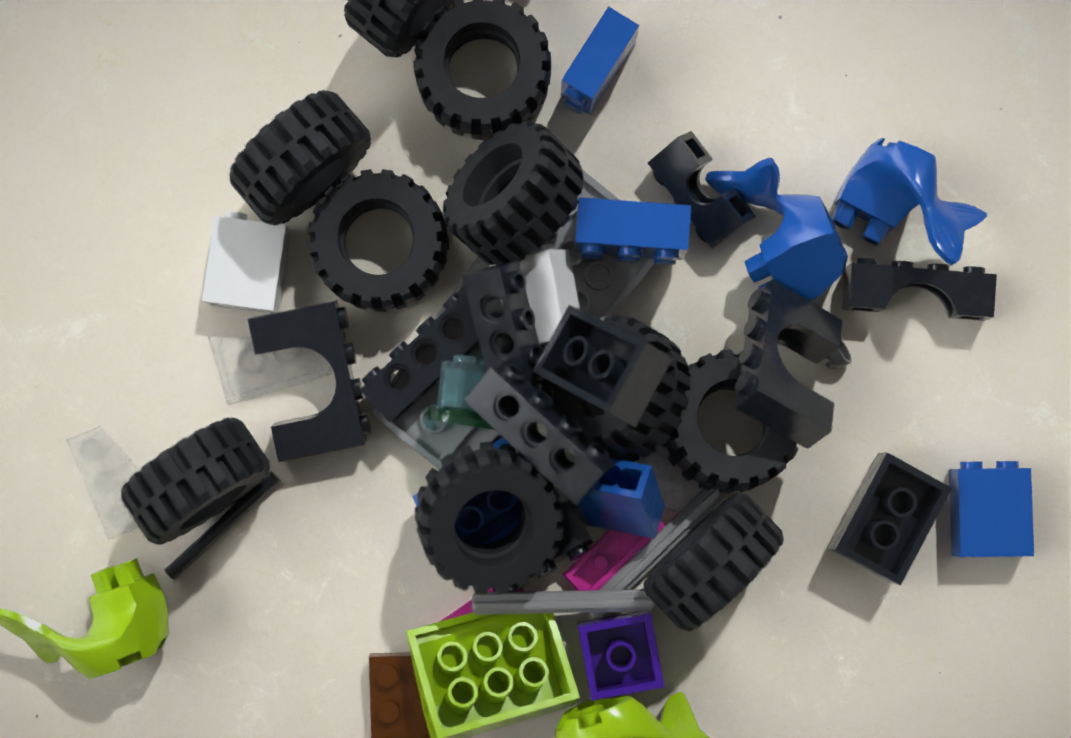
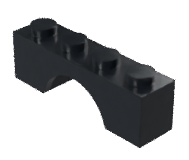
M856 258V263H851L845 267L842 310L878 313L886 308L888 302L898 290L907 287H917L933 293L944 305L948 318L978 321L994 318L997 274L985 273L984 267L966 266L963 267L962 272L950 271L947 264L933 263L927 264V269L913 268L914 263L910 261H892L891 266L877 265L878 260L873 258Z

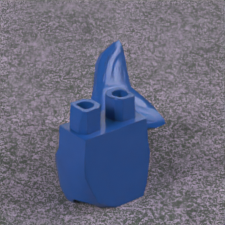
M878 139L866 149L841 185L834 205H836L832 217L834 225L849 230L856 217H859L868 222L861 238L874 246H878L911 210L920 205L930 244L934 251L946 263L952 266L961 258L965 231L981 223L987 217V213L969 204L939 199L937 195L935 155L902 141L898 143L889 142L887 146H883L882 144L885 139Z
M773 158L763 159L746 171H711L706 174V182L718 193L724 194L735 188L746 203L768 208L783 216L782 223L777 231L759 244L761 252L744 261L747 272L754 283L772 275L775 281L811 301L821 296L843 274L848 255L820 196L809 194H778L780 172ZM766 282V283H764V284L758 286L759 289H762V288H763L764 286H766L769 282Z

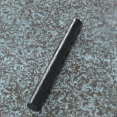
M270 471L262 482L245 494L164 569L166 574L175 580L281 482L277 475Z

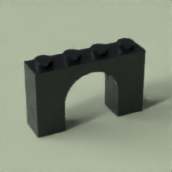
M773 279L762 289L755 290L748 301V322L743 331L745 335L744 349L739 358L741 369L735 385V391L737 392L735 409L809 449L832 432L834 402L802 385L788 372L780 358L777 344L783 345L811 362L818 364L840 347L843 320Z
M338 300L247 319L255 355L295 347L308 348L321 354L329 362L335 375V393L328 407L319 413L275 422L271 426L278 462L365 445L367 441L366 435H370L372 432L368 413L362 414L359 400L364 399V395L360 391L362 382L360 378L354 379L351 365L357 364L354 345L352 342H346L344 329L349 328L346 308H339Z

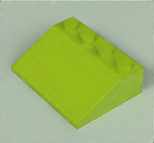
M469 613L406 631L421 705L430 738H466L572 707L580 699L553 613L486 615Z

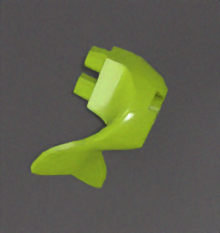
M137 558L117 566L113 565L90 575L97 591L96 594L89 597L93 614L92 626L87 634L80 638L63 636L45 624H41L14 611L1 608L0 625L24 640L45 663L57 662L60 657H63L76 671L88 679L120 670L123 666L141 659L144 660L154 655L158 649L163 647L169 634L167 603L154 573L146 576L143 575Z
M682 692L671 695L662 709L660 722L634 698L630 696H614L592 701L587 699L564 712L555 729V738H710L699 728L691 706Z

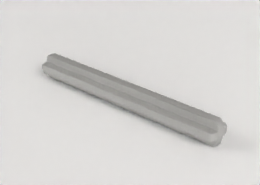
M702 489L657 533L655 539L652 538L599 590H630L724 499L723 493H719L717 489L709 491ZM606 612L589 613L594 618L600 619Z
M644 589L526 591L502 594L488 592L487 595L474 593L472 596V610L476 615L651 611L654 606V602L645 594Z

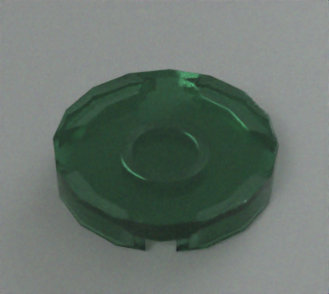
M433 405L428 407L426 420L494 429L477 412L446 407L441 409L440 406Z

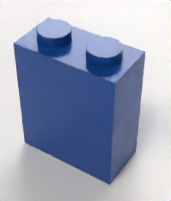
M608 6L562 78L561 97L565 99L563 104L578 114H581L583 111L589 115L592 114L635 46L640 25Z
M611 458L616 463L615 466L594 490L578 503L586 525L655 539L665 505L652 466Z
M982 461L960 462V469H949V486L952 487L949 494L951 556H1034L1031 468H1019V461H996V468L983 469Z

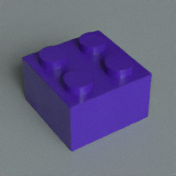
M638 611L577 622L591 701L665 687L650 611Z

